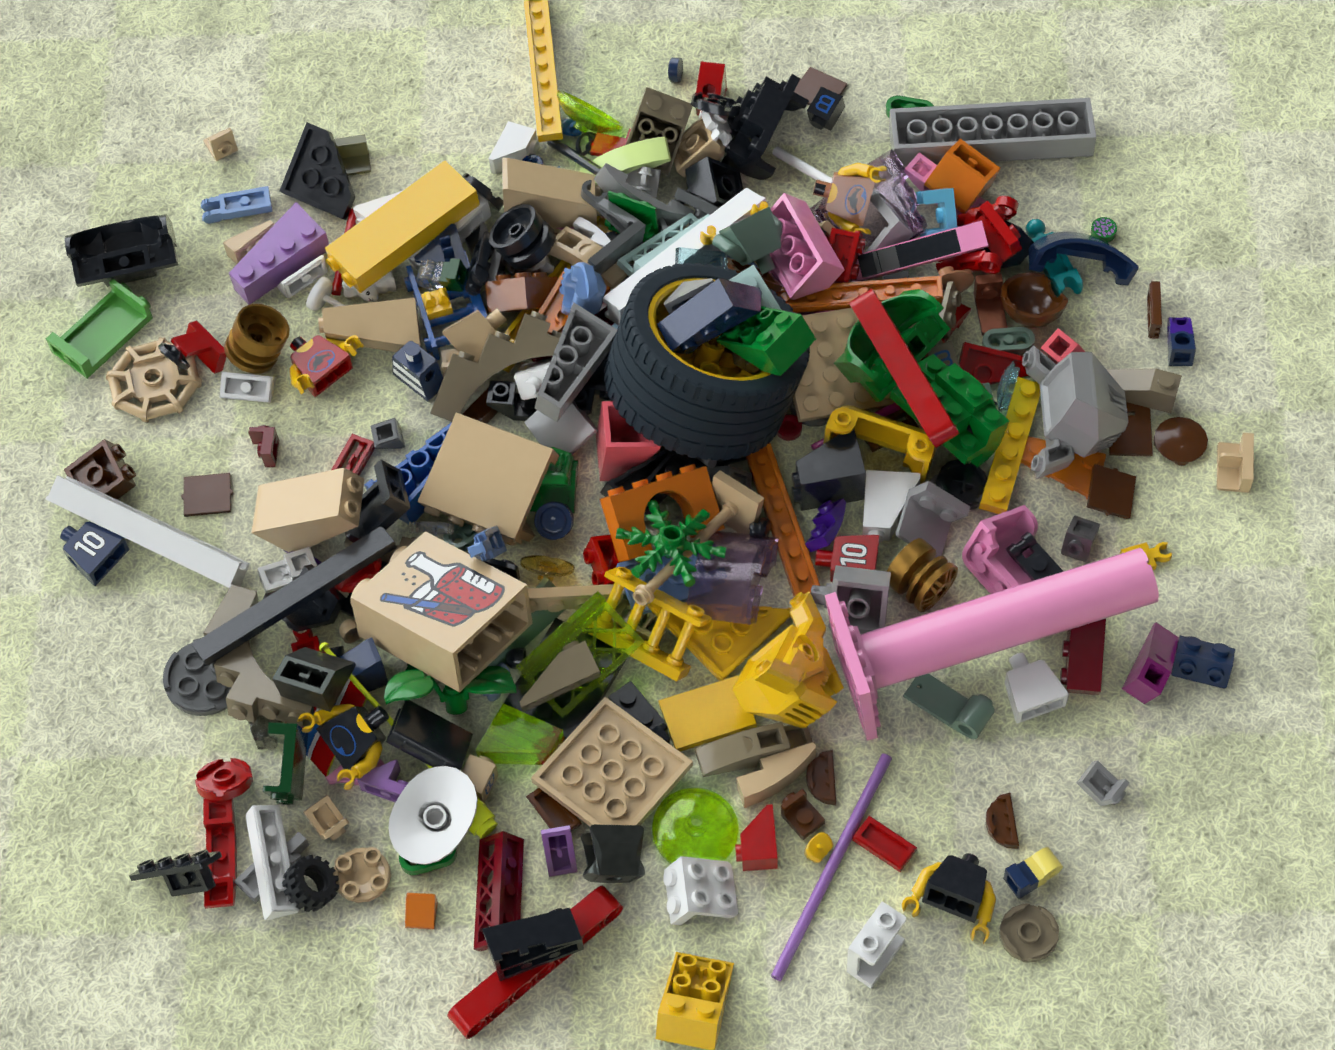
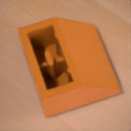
M960 138L946 152L924 185L930 190L954 188L955 208L964 214L992 186L1000 167Z

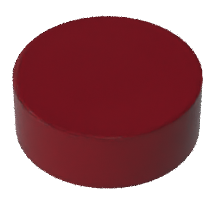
M786 414L777 435L782 440L793 441L802 433V422L798 421L797 416Z

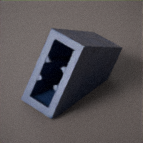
M372 637L339 657L355 662L356 666L352 674L368 692L387 685L386 672Z

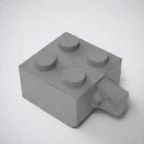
M836 565L833 583H826V586L812 585L811 595L816 604L824 605V608H827L825 595L836 592L839 602L845 601L850 626H858L860 634H864L885 627L891 572Z

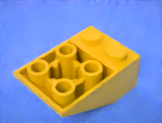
M676 952L658 1010L655 1039L715 1050L734 963Z

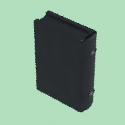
M404 700L402 708H399L396 713L386 743L431 767L448 766L460 770L473 734L411 700Z

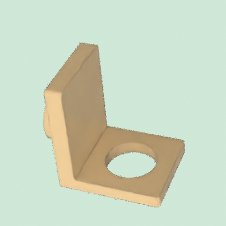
M231 128L222 130L203 140L216 161L238 151Z

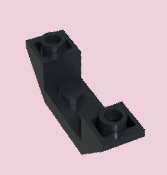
M490 380L486 405L512 420L526 421L537 411L535 409L537 397L522 400L517 391L516 382ZM583 387L574 401L579 409L586 411L587 415L592 413L595 388Z

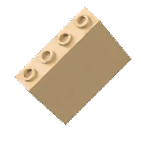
M455 413L418 502L425 507L424 512L435 517H439L440 513L449 516V522L463 527L464 523L472 525V530L477 533L498 525L505 544L511 545L512 542L522 544L519 535L550 464H556L559 455L552 448Z

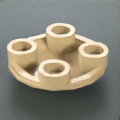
M355 848L344 853V855H340L335 861L334 869L336 871L333 874L334 876L338 875L339 881L336 882V884H339L337 891L345 899L356 903L370 902L380 897L387 889L391 879L390 866L377 848Z

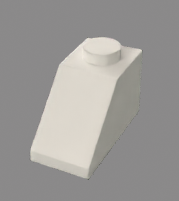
M508 121L489 157L491 173L498 174L502 172V158H512L528 162L532 154L535 155L539 148L536 129Z

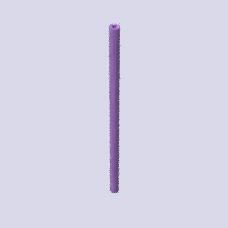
M881 754L771 974L772 978L778 981L782 980L892 760L889 755Z

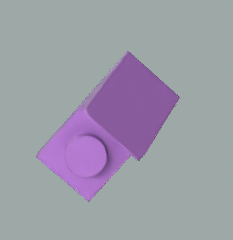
M393 760L374 768L358 779L361 791L393 802L397 801L408 782L404 780L396 782L401 771L398 760Z

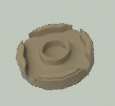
M1023 903L1012 907L1004 915L999 927L1000 941L1004 949L1013 958L1023 962H1037L1047 958L1054 951L1059 939V926L1054 916L1046 908Z

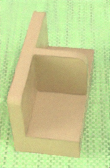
M1243 433L1240 444L1219 442L1217 445L1216 488L1223 491L1249 493L1254 479V433Z

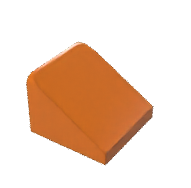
M406 894L405 928L435 929L438 904L435 894Z

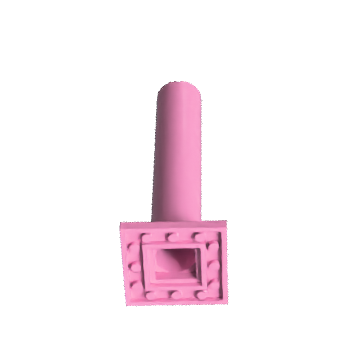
M1134 549L864 634H860L858 626H850L845 601L839 602L836 592L825 595L833 643L866 740L878 738L876 728L881 727L876 706V699H878L877 689L1157 603L1159 601V592L1151 565L1147 564L1149 560L1143 549Z

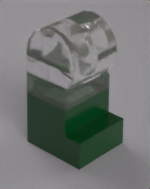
M451 258L450 262L423 260L419 266L416 283L426 289L438 290L442 287L446 288L447 291L464 292L468 270L461 259Z

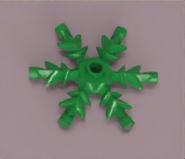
M651 500L648 502L647 507L652 515L648 514L646 518L655 523L651 527L660 531L657 535H651L647 529L643 533L634 526L631 527L632 532L623 528H617L616 539H630L627 543L628 545L642 543V547H645L651 543L656 547L655 550L644 551L647 555L635 558L640 563L631 569V573L636 578L643 575L648 568L655 572L657 562L663 564L662 557L664 556L668 559L673 558L670 566L675 565L673 575L678 576L681 574L685 586L691 587L696 583L691 572H696L697 569L688 563L692 560L683 556L684 551H691L696 557L699 553L708 560L711 559L710 554L725 558L727 547H713L714 541L700 543V539L694 542L687 540V536L697 535V530L706 528V525L701 523L710 517V513L704 509L698 512L694 518L688 514L685 518V524L679 522L680 527L671 525L672 520L667 521L669 511L661 512L658 502Z

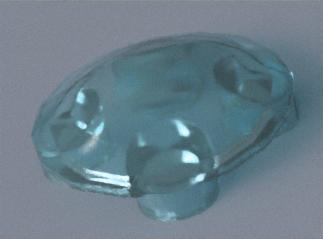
M1014 361L1006 368L998 385L997 406L1000 413L1003 409L1008 410L1013 393L1009 392L1010 384H1015L1019 375L1020 367H1016Z

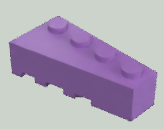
M295 202L229 272L234 290L248 305L252 304L277 287L280 282L320 255L325 254V247L329 245L326 232Z

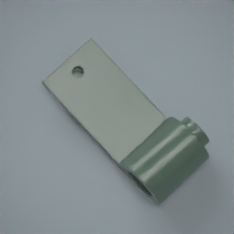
M930 674L915 677L903 695L910 702L970 739H977L995 712L993 702L987 696L982 694L978 696L972 695L968 699Z

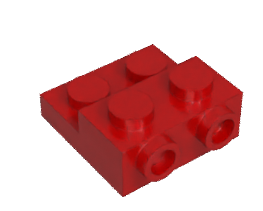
M611 535L593 536L583 551L584 562L591 564L593 569L592 583L593 585L614 584L612 580L604 577L606 571L616 568L617 563H620Z

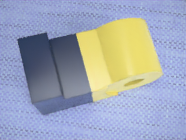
M1045 847L1019 864L1014 863L1005 868L1003 879L1016 897L1021 899L1057 875L1063 866L1050 848Z

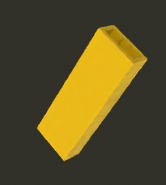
M444 160L326 246L325 250L328 256L326 262L334 272L338 270L342 274V279L350 288L354 286L362 293L435 239L450 224H455L480 205L477 190Z

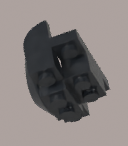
M791 74L787 81L782 80L779 84L766 76L761 84H755L752 91L748 89L743 98L738 96L736 104H741L740 114L738 116H728L727 121L731 129L732 140L725 146V155L721 162L739 169L740 173L758 180H766L774 174L776 168L765 162L761 156L765 152L784 111H796L806 108L809 100L794 92L801 78Z
M167 214L116 222L65 236L66 254L72 262L75 282L78 287L104 282L109 287V282L112 279L120 284L157 276L156 270L179 265L175 250L177 243L173 224Z

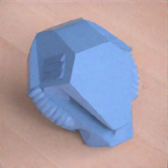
M578 262L571 266V269L565 268V273L562 275L563 280H561L562 286L559 289L560 293L564 295L561 312L569 316L574 302L595 315L601 309L607 287L601 275L594 271L592 265L585 262Z

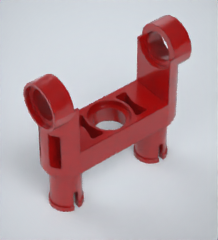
M1000 196L991 205L993 207L995 205L999 206L1006 216L1003 220L1006 221L1011 220L1017 214L1019 203L1012 197ZM974 207L969 209L967 213L956 215L957 227L971 224L982 216L980 207ZM980 249L939 260L938 262L940 263H936V269L939 272L940 269L951 266L954 268V271L970 269L972 272L982 270L986 273L996 274L1001 270L1003 259L995 253Z

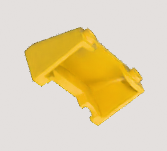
M850 405L841 406L832 411L825 427L823 444L839 434H848L855 429L857 438L906 454L902 466L908 467L911 473H920V484L925 483L937 448L934 447L924 429Z

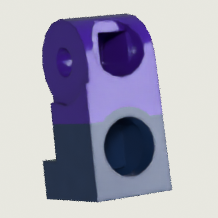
M1169 317L1167 321L1169 366H1193L1196 346L1191 318Z

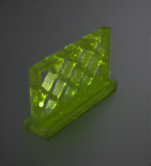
M598 591L516 666L517 673L533 686L536 682L533 677L540 671H545L548 667L546 665L554 660L560 652L564 651L563 647L572 641H577V637L581 633H593V648H589V650L593 652L595 662L596 652L613 653L612 664L607 668L598 667L599 671L602 672L599 678L592 680L587 687L579 686L571 690V702L563 709L555 702V698L547 701L562 719L644 643V640L606 602V599ZM605 611L614 619L613 629L597 628V618ZM594 622L593 628H587ZM617 623H618L623 629H617ZM597 633H613V648H596ZM616 634H629L635 642L629 648H616ZM616 653H622V654L616 659ZM575 691H581V692L575 697Z

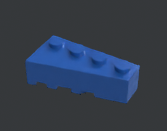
M451 423L425 441L426 445L416 451L412 450L406 454V459L395 466L402 471L410 509L399 519L410 526L424 513L425 507L418 502V499ZM371 479L366 484H364L366 490H368L375 482H377V480L373 481Z

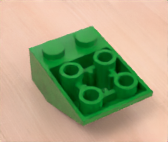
M761 306L759 313L725 331L716 340L719 344L760 370L781 376L811 346L816 337L801 314Z

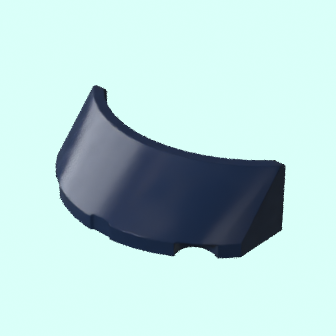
M1077 232L1052 233L1036 240L1029 247V270L1042 272L1048 261L1049 263L1056 261L1057 254L1102 261L1103 271L1107 273L1112 271L1116 276L1115 283L1117 285H1129L1139 269V266L1121 251L1105 241L1088 234Z

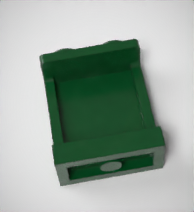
M268 722L267 734L277 742L284 743L280 785L263 786V792L270 796L271 800H276L277 804L293 805L294 800H302L308 733L302 732V727L296 723Z

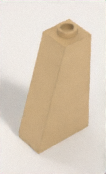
M415 298L322 308L323 317L318 318L319 331L325 334L326 339L346 341L349 337L356 335L366 348L397 352L409 341H413L421 347L418 309Z

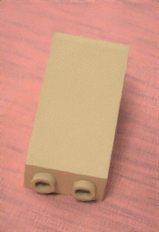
M502 158L504 213L514 206L529 204L535 208L551 228L574 227V222L579 216L597 226V216L602 215L581 197V189L585 181L592 180L591 190L589 191L595 196H601L600 187L595 185L594 174L512 158Z
M340 468L259 485L251 533L287 552L314 546L359 526L364 478L346 468Z

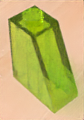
M503 703L475 750L477 757L486 756L493 760L495 764L542 765V762L548 760L565 741L562 729Z

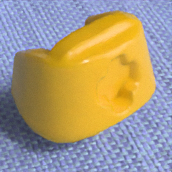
M825 832L816 834L805 847V857L815 863H820L834 847L832 839Z

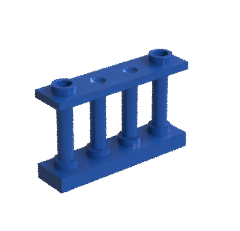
M464 250L468 266H470L466 251ZM411 265L406 266L408 277H405L404 281L407 291H413L427 334V338H423L427 353L432 352L434 358L440 360L438 348L450 345L451 343L444 335L434 338L431 327L462 319L476 310H479L486 318L487 313L481 295L479 293V295L473 297L466 292V288H464V292L447 291L450 300L463 297L464 299L469 298L470 303L466 304L467 307L453 310V314L429 320L418 287L438 282L442 270L415 277Z

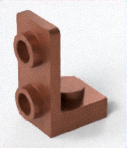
M1001 273L975 276L973 295L983 336L991 329L1008 328L1001 300L1003 285Z

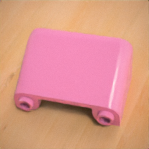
M1023 505L981 520L962 552L964 564L990 594L1032 581L1011 558L1006 548L1012 543L1017 544L1022 540L1021 536L1026 532L1031 533L1033 537L1038 530V523L1033 513ZM1028 548L1022 554L1025 558H1028L1033 553Z

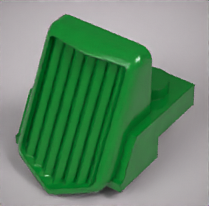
M549 447L554 449L559 457L555 465H549L530 512H537L543 504L557 501L566 504L572 510V513H575L578 460H574L573 454L567 451Z

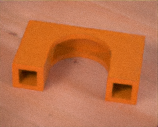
M695 464L679 468L681 473L674 476L669 471L656 475L657 481L648 483V479L632 483L633 488L624 491L623 486L607 491L609 496L601 498L600 502L619 562L647 555L644 551L653 550L651 543L645 547H642V543L628 545L627 543L630 539H616L617 528H623L632 532L631 527L634 526L645 533V508L650 499L657 493L672 497L679 504L684 519L688 514L694 518L698 512L704 509L710 513V517L701 524L707 525L720 512L706 466L696 468ZM724 524L717 531L725 529Z

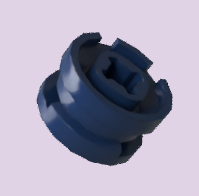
M552 501L543 504L537 510L534 524L541 536L557 540L565 537L571 531L574 525V516L572 510L566 504Z

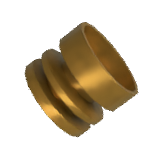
M250 304L243 307L237 314L233 327L225 341L224 350L227 358L234 366L248 373L262 374L270 371L276 364L281 350L289 337L290 328L287 320L279 311L264 304Z
M917 538L906 545L887 570V572H891L890 588L898 594L907 592L906 601L914 604V607L919 612L931 609L947 593L958 574V567L948 562L944 556L936 557V549L922 538Z

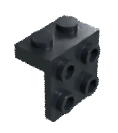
M312 564L305 565L299 577L313 569L314 566ZM333 587L282 620L290 629L296 632L333 624L346 597ZM276 591L265 593L263 599Z

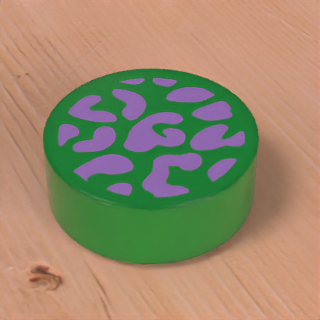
M1100 217L1093 221L1091 236L1099 238L1106 243L1111 242L1116 237L1117 225L1112 219Z

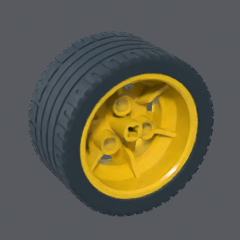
M683 263V265L674 264L672 267L670 265L665 266L662 269L659 268L649 273L635 285L629 296L605 363L604 381L607 393H609L608 396L613 401L615 409L619 410L618 413L621 417L625 418L626 422L633 426L635 431L639 434L642 433L643 437L649 441H654L658 446H664L669 451H676L680 455L685 454L691 458L699 457V459L703 460L711 459L718 461L719 459L730 460L731 458L738 459L741 456L751 455V453L753 454L763 449L773 440L781 427L808 365L810 347L781 376L762 370L751 374L734 365L732 351L719 344L716 340L720 335L700 345L690 354L685 355L672 352L657 325L669 315L664 305L668 297L685 281L710 278L713 281L718 278L730 280L739 274L735 270H727L725 267H715L711 264ZM770 290L783 311L796 313L793 312V308L786 304V301L781 296L778 297L775 291Z

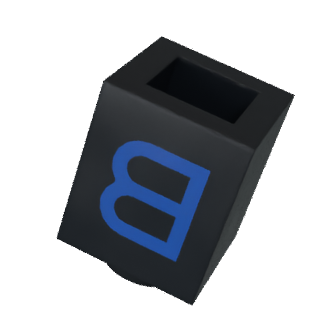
M820 87L807 109L811 125L820 130L825 128L831 131L845 108L843 96Z

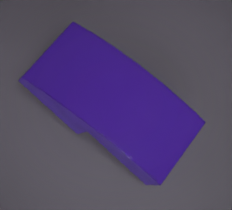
M843 498L835 502L828 500L818 508L819 513L812 519L816 527L811 531L812 536L805 543L810 552L826 547L834 540L845 514L846 502Z

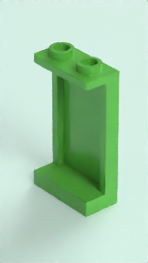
M114 279L109 282L111 291L61 337L52 332L45 338L53 354L87 379L153 319L149 309L151 307L150 303L143 296L137 297L133 294L132 290L125 283L120 284Z

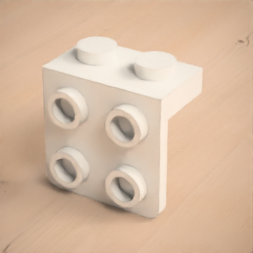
M681 856L664 869L663 881L666 885L667 911L670 915L671 925H682L694 915L733 918L738 914L733 871L729 862Z

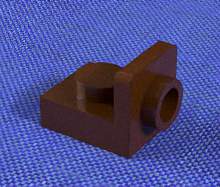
M804 789L797 793L791 792L782 800L781 817L802 840L825 824V819L807 800V793Z

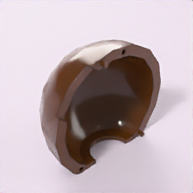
M1027 272L1016 274L1008 278L1001 289L1002 305L1010 318L1020 325L1031 328L1045 327L1058 319L1068 304V298L1063 293L1059 297L1053 293L1051 281L1044 273Z

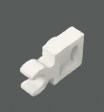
M702 111L701 117L706 129L712 131V139L717 141L719 138L723 145L727 146L732 140L727 116Z

